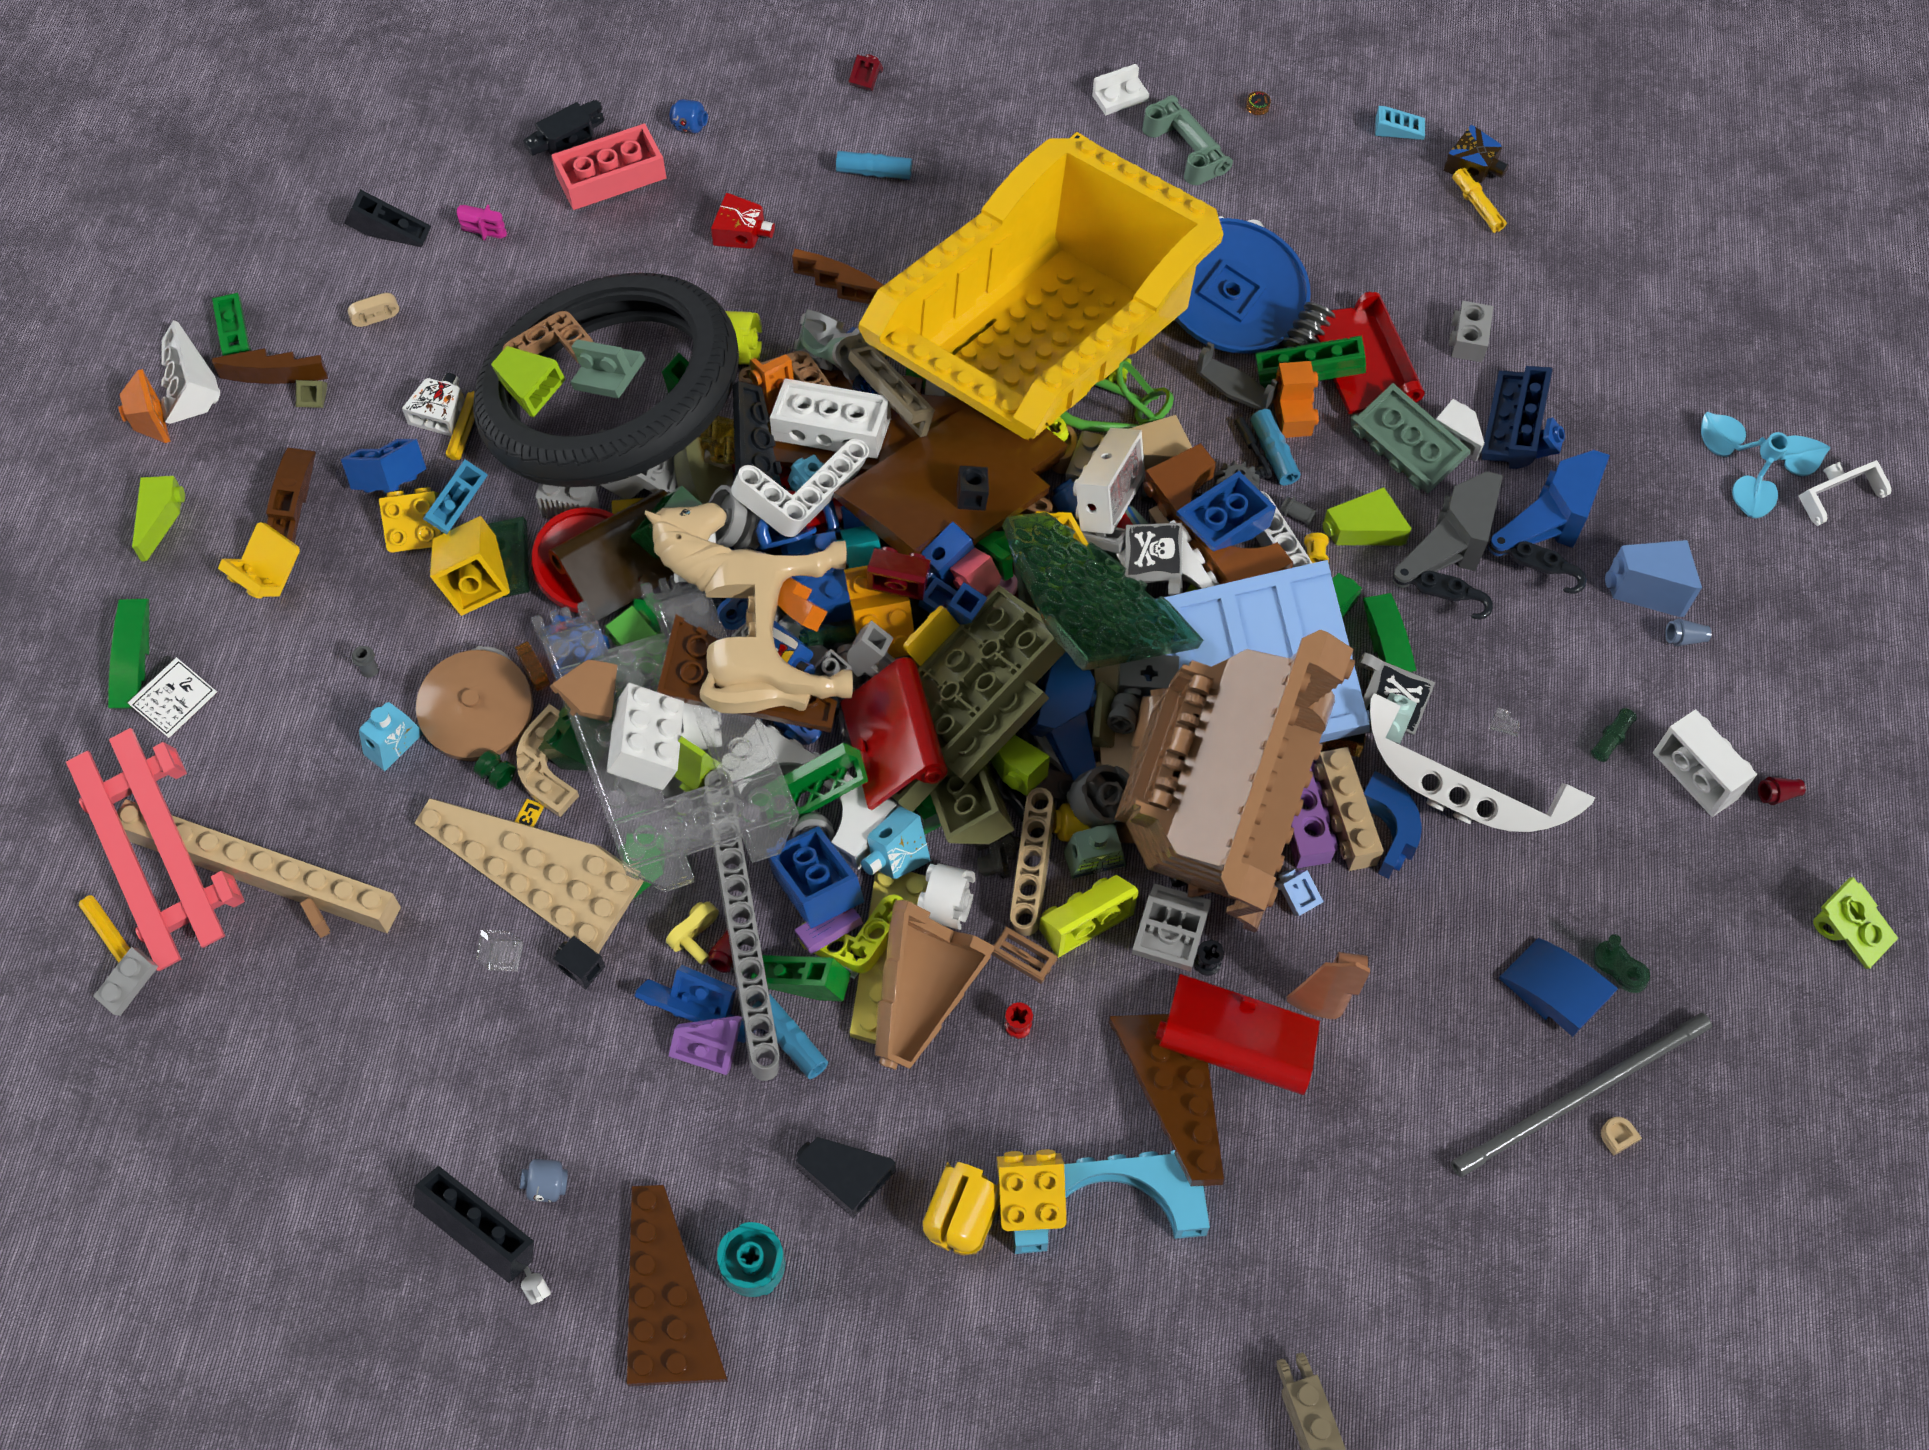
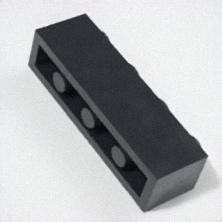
M439 1165L415 1185L414 1208L508 1283L516 1278L532 1262L534 1240Z

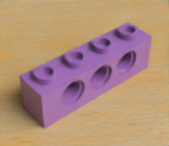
M1312 762V765H1311V768H1310V771H1312L1313 773H1314V762ZM1312 776L1309 787L1303 789L1300 798L1304 800L1303 804L1307 805L1309 809H1301L1299 816H1294L1291 824L1294 832L1289 844L1296 869L1331 863L1333 855L1338 848L1335 835L1330 834L1329 831L1330 818L1328 810L1322 807L1320 800L1322 798V789L1320 783L1315 782L1314 776ZM1305 830H1312L1317 835L1311 836L1307 834Z

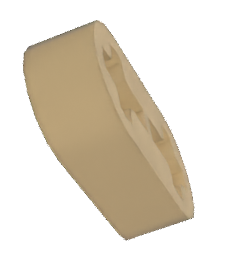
M383 293L357 301L348 308L350 320L357 327L367 326L392 318L399 312L397 300L391 293Z

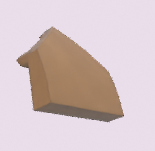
M588 659L558 679L550 687L555 694H560L571 709L570 714L572 716L578 713L580 716L608 722L612 717L617 665Z

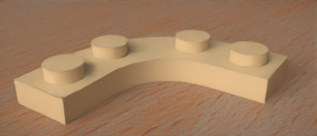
M549 704L529 725L519 741L516 752L517 769L520 780L530 796L561 817L579 797L577 790L556 777L548 769V757L538 749L544 740L545 733L554 726L559 718L560 711Z

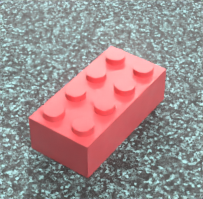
M645 123L551 155L556 177L573 210L666 179L663 156Z

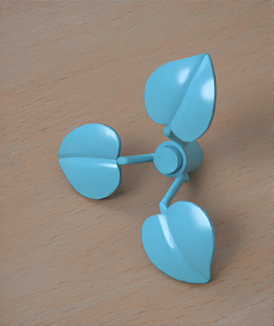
M1706 412L1701 423V435L1704 444L1716 455L1727 457L1731 455L1734 449L1742 451L1761 446L1760 454L1766 460V463L1758 474L1757 479L1752 476H1743L1735 482L1732 489L1735 503L1747 516L1752 518H1761L1767 515L1776 505L1778 499L1776 485L1770 481H1762L1763 476L1773 461L1778 459L1784 460L1785 468L1789 472L1798 476H1808L1819 468L1830 450V446L1815 439L1796 435L1786 436L1781 432L1771 434L1767 440L1762 437L1758 441L1741 445L1745 441L1746 432L1744 426L1738 420L1730 416Z

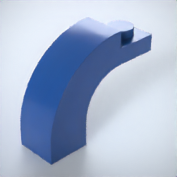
M1375 771L1364 791V795L1370 812L1380 817L1387 824L1391 832L1392 844L1378 873L1389 879L1393 869L1400 871L1405 858L1412 860L1421 838V818L1418 808L1408 792L1394 780Z

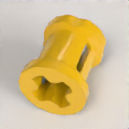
M1310 533L1304 537L1307 555L1312 563L1328 560L1329 563V558L1326 555V546L1329 543V538L1323 533Z

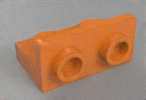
M786 354L764 365L756 358L750 360V379L753 385L762 387L769 414L772 413L784 379L794 380L792 359Z

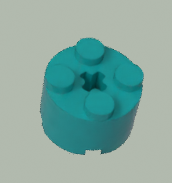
M746 1222L739 1225V1227L724 1235L717 1251V1262L725 1284L739 1295L758 1297L770 1294L783 1277L786 1262L782 1244L777 1235L764 1224ZM752 1255H756L758 1261H753L752 1265H747L746 1260H750Z

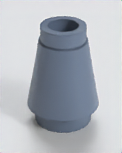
M1676 619L1667 624L1665 636L1667 642L1672 643L1674 646L1708 642L1711 638V628L1702 624Z

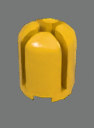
M947 1162L923 1220V1231L928 1239L947 1251L953 1248L955 1254L965 1256L978 1253L983 1248L1000 1205L999 1181L995 1185L982 1175L983 1170L971 1165L957 1162L955 1168H953Z

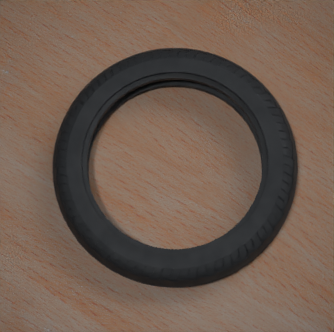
M656 273L615 274L585 281L584 284L580 283L542 301L520 317L501 336L489 352L480 369L474 391V417L480 437L490 453L507 469L526 479L549 486H597L629 478V476L632 477L665 462L690 445L708 428L724 407L732 391L739 363V349L733 324L722 306L709 293L691 282L670 275ZM560 311L569 312L587 334L620 323L644 321L675 327L693 339L692 356L685 373L671 392L658 404L623 425L603 432L581 436L546 434L534 430L521 422V405L501 384L491 364L502 352L503 346L508 341ZM575 335L568 340H572L576 338L578 335ZM540 336V337L536 338L535 340H539V339H541V338L544 337V336ZM557 342L537 355L551 358L564 346Z

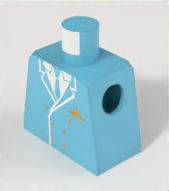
M390 702L372 710L370 718L359 729L364 756L384 771L423 735L421 729Z
M901 806L898 807L868 835L867 840L871 854L861 860V865L869 875L879 871L892 879H897L930 862L931 859L920 816Z

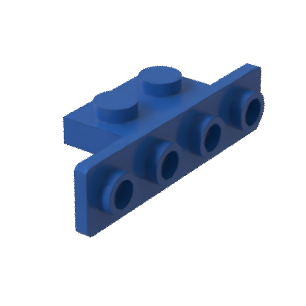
M681 965L676 971L672 989L648 979L636 990L635 997L643 1000L650 1006H657L669 1011L676 1017L698 1022L734 1017L735 1015L730 1014L737 988ZM742 1020L737 1041L745 1043L746 1037Z

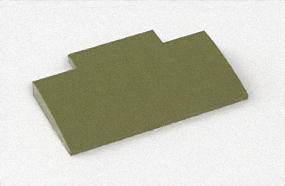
M1000 585L988 595L987 600L972 622L961 624L918 668L946 763V776L953 772L965 784H968L1049 699L1034 684L1074 644L1061 628ZM849 740L846 744L852 746ZM914 779L891 797L903 808L913 812L941 781L929 784Z

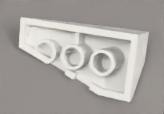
M173 320L162 339V365L166 366L164 377L161 379V386L166 388V397L164 396L161 399V407L164 420L169 424L207 413L211 405L215 404L220 396V389L214 374L181 325Z

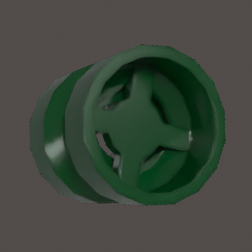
M493 750L483 753L474 766V773L483 779H489L490 785L498 790L503 789L510 783L516 771L513 764L508 761H502L500 755Z

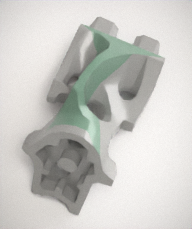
M807 309L806 313L802 314L800 337L795 340L793 349L795 351L807 352L819 368L832 371V364H834L843 371L847 379L854 380L859 375V370L848 359L850 350L870 345L866 343L858 328L852 333H845V330L842 329L843 322L832 317L830 314ZM876 349L885 358L886 354Z

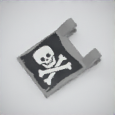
M1182 523L1126 525L1125 580L1123 585V596L1126 597V601H1138V583L1169 582L1168 594L1170 596L1183 593Z
M1364 652L1357 666L1373 671L1363 696L1365 709L1369 710L1370 714V703L1374 693L1386 699L1390 693L1406 696L1411 701L1417 703L1405 731L1415 735L1435 682L1386 663Z

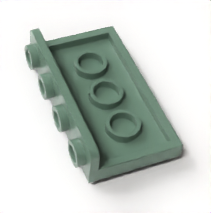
M1394 383L1358 416L1354 414L1350 418V429L1359 439L1365 438L1370 443V448L1378 456L1383 454L1396 472H1403L1409 477L1408 481L1415 489H1422L1427 494L1470 455V449Z

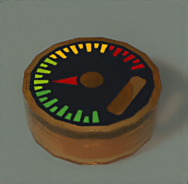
M1262 91L1252 92L1247 97L1246 108L1254 115H1263L1269 111L1271 99L1268 94Z

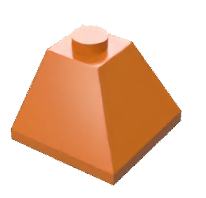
M137 370L120 393L122 405L118 406L121 418L124 422L128 421L136 432L164 443L171 442L161 402L144 370Z

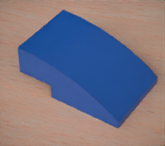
M1538 938L1499 977L1505 985L1545 1020L1548 1017L1552 1018L1572 1037L1618 990L1616 986L1589 965L1564 949L1541 938Z

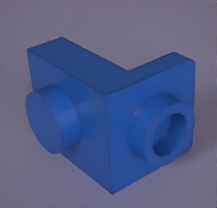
M1553 417L1547 418L1545 429L1541 430L1536 458L1560 454L1562 443L1565 440V432L1563 427L1559 426Z

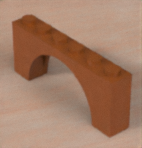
M1201 443L1146 470L1143 483L1145 493L1148 497H1152L1155 500L1160 512L1170 522L1174 520L1176 523L1184 525L1192 539L1188 542L1192 550L1198 548L1205 560L1203 564L1206 573L1212 571L1219 585L1292 568L1293 561L1278 542L1260 548L1229 546L1212 551L1176 515L1179 509L1191 502L1197 490L1213 478L1216 462Z

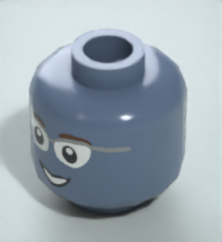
M534 1159L529 1163L528 1170H521L519 1189H526V1197L530 1201L556 1202L560 1195H565L568 1169H563L560 1161Z

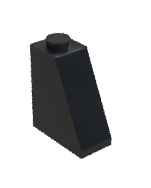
M816 1137L812 1143L806 1142L796 1154L798 1158L795 1160L797 1169L853 1219L896 1172V1162L891 1158L820 1137Z

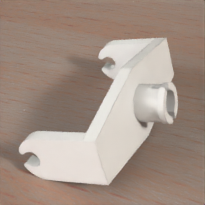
M1877 460L1847 473L1844 472L1841 463L1838 462L1823 470L1829 481L1808 489L1800 494L1799 498L1811 521L1819 526L1827 522V513L1817 496L1818 493L1862 474L1866 475L1874 493L1880 498L1891 494V486Z

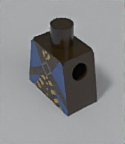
M1470 125L1449 152L1443 171L1454 174L1457 170L1466 168L1475 182L1482 183L1489 173L1502 178L1509 164L1499 160L1502 145L1475 126Z

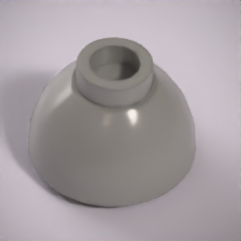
M813 811L798 819L793 829V838L819 826L828 839L832 841L834 830L832 824L825 816L817 811Z

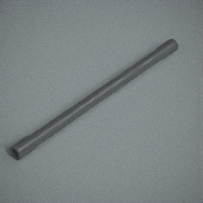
M1704 1013L1697 1014L1679 1025L1674 1031L1494 1138L1468 1150L1451 1161L1454 1172L1460 1178L1484 1165L1487 1160L1681 1044L1695 1039L1712 1028L1710 1019Z

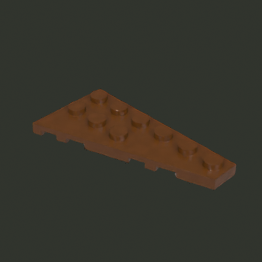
M675 614L657 692L682 700L687 704L710 708L701 700L700 689L709 673L706 659L707 649L710 644L719 639L708 634L707 630L699 626L697 628L686 622L685 618ZM810 695L807 708L804 711L787 706H778L755 713L737 714L831 732L837 701L830 697L821 699Z
M1169 1014L1109 1016V1024L1112 1030L1116 1032L1120 1040V1046L1124 1054H1127L1133 1066V1072L1152 1110L1156 1112L1161 1122L1160 1126L1165 1136H1168L1175 1150L1174 1154L1190 1186L1223 1185L1224 1174L1208 1063L1159 1047L1160 1040L1155 1039L1160 1021L1166 1022Z
M664 1185L632 1186L627 1385L647 1386L728 1382Z

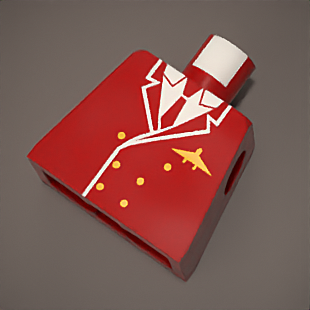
M730 193L725 194L711 227L713 245L746 249L754 248L759 236L772 238L775 230L774 223L764 221L763 207Z

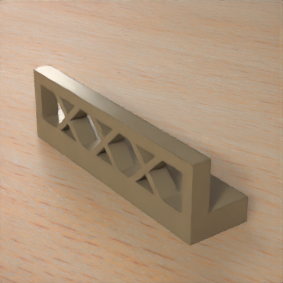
M873 346L850 350L848 359L859 370L858 373L879 395H883L890 402V406L920 437L927 436L935 411L929 403Z

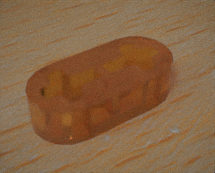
M525 641L515 646L514 649L536 690L539 691L551 685L529 642Z

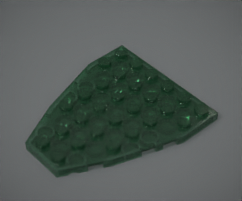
M1049 513L1016 515L1006 518L1003 528L1016 568L1047 630L1082 671L1198 649L1204 641L1163 596H1160L1158 600L1144 591L1147 587L1145 582L1141 579L1137 581L1126 577L1124 574L1127 568L1091 541L1086 547L1074 539L1073 535L1076 531L1063 525Z

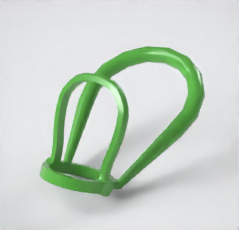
M1123 360L1115 370L1117 384L1104 379L1095 385L1126 397L1136 407L1135 418L1139 424L1083 420L1071 415L1067 411L1060 417L1067 425L1082 431L1106 432L1109 431L1110 427L1129 429L1163 419L1170 411L1174 397L1165 387L1151 388L1141 374L1129 362ZM1123 367L1146 391L1147 395L1144 398L1128 390L1123 380ZM1160 395H1166L1163 407L1156 414L1146 407L1152 400L1158 399ZM1145 414L1148 418L1143 419L1142 415Z

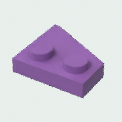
M734 1016L678 1024L674 1029L669 1057L727 1075L731 1069L743 1017Z

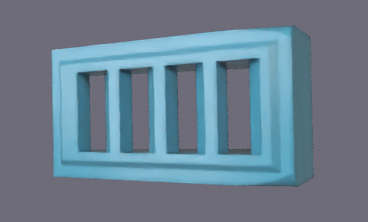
M1378 106L1375 136L1424 140L1425 118L1390 107ZM1413 125H1417L1418 130L1414 129Z

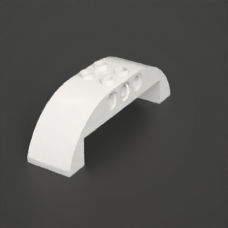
M1375 693L1371 698L1370 717L1372 732L1377 748L1386 764L1406 785L1427 797L1426 803L1441 811L1446 806L1455 811L1453 816L1468 824L1475 820L1492 828L1506 831L1532 832L1549 829L1571 820L1592 805L1595 797L1562 783L1547 814H1544L1385 738L1401 706ZM1427 774H1434L1438 778V784L1432 790L1423 788L1421 783L1422 778ZM1454 787H1461L1465 791L1464 799L1461 802L1454 803L1449 799V793ZM1482 800H1488L1492 805L1491 812L1484 816L1479 815L1476 809L1478 803Z

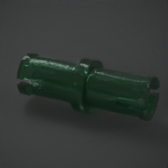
M826 624L822 625L817 632L812 629H802L799 640L807 647L816 645L831 647L835 643L854 642L855 637L849 636H856V631L852 624L842 626Z
M1622 708L1611 725H1607L1602 731L1603 736L1591 750V754L1595 759L1606 762L1617 745H1621L1626 739L1625 734L1637 720V716L1633 711Z

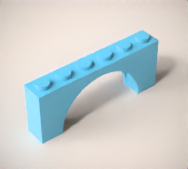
M1175 1150L1166 1155H1158L1154 1151L1139 1154V1157L1127 1158L1126 1155L1118 1154L1109 1156L1108 1160L1095 1161L1094 1158L1086 1157L1076 1160V1163L1064 1164L1066 1198L1076 1190L1093 1183H1124L1140 1189L1158 1203L1171 1224L1174 1239L1206 1236L1210 1228L1204 1187L1190 1186L1174 1154ZM1048 1229L1012 1231L1015 1254L1047 1251Z

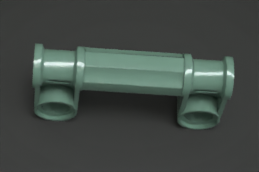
M1168 96L1157 103L1147 106L1142 131L1145 135L1156 138L1176 129L1194 149L1195 152L1189 154L1184 173L1186 182L1191 185H1201L1229 171L1233 160L1222 153L1220 145L1213 140L1187 109H1183L1179 105L1176 96Z

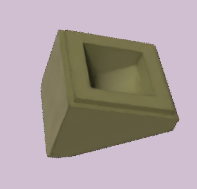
M296 380V407L323 408L327 392V382Z

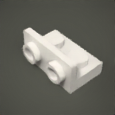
M1137 64L1094 78L1092 96L1105 116L1148 101L1149 93L1138 78L1139 67Z

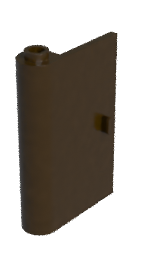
M660 489L548 551L553 566L560 574L568 576L594 623L674 578V572L669 567L664 566L660 557L657 559L653 558L631 538V535L647 517L645 510L651 512L661 498L670 493L669 491L666 492Z

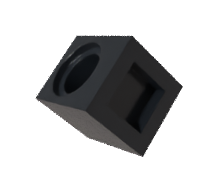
M960 466L957 479L958 509L985 511L989 495L988 467Z
M574 935L568 942L565 941L558 947L553 958L557 968L585 990L606 967L602 956Z

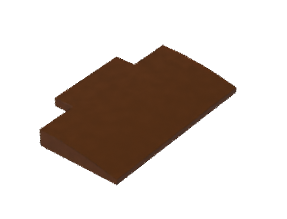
M967 405L930 429L927 436L918 437L836 490L833 497L889 546L896 549L898 553L905 555L910 553L921 554L952 522L959 526L972 539L973 545H975L1049 494L1050 485L1039 476L1059 463L1060 458L1066 453L1068 444L1047 428L1034 439H1024L970 405ZM960 466L988 467L989 495L985 511L958 509L957 479Z

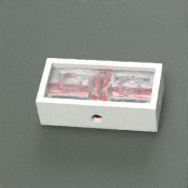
M1110 427L1105 437L1101 438L1097 450L1093 451L1088 464L1083 467L1082 474L1075 480L1073 493L1074 496H1077L1078 503L1076 519L1080 522L1081 531L1112 534L1145 478L1142 430Z

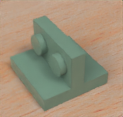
M577 339L571 348L581 368L570 383L573 389L577 391L620 398L644 363L645 357L640 351Z

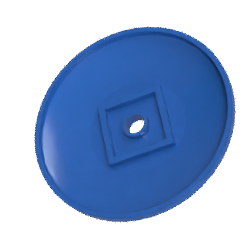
M1219 218L1223 230L1222 242L1196 266L1188 308L1174 320L1195 339L1204 344L1211 342L1214 344V348L1222 351L1245 354L1263 352L1282 344L1284 338H1289L1287 335L1288 330L1294 329L1293 322L1300 320L1298 314L1301 311H1305V303L1310 302V283L1305 267L1295 251L1282 238L1270 230L1245 220ZM1232 288L1238 295H1230L1226 289Z

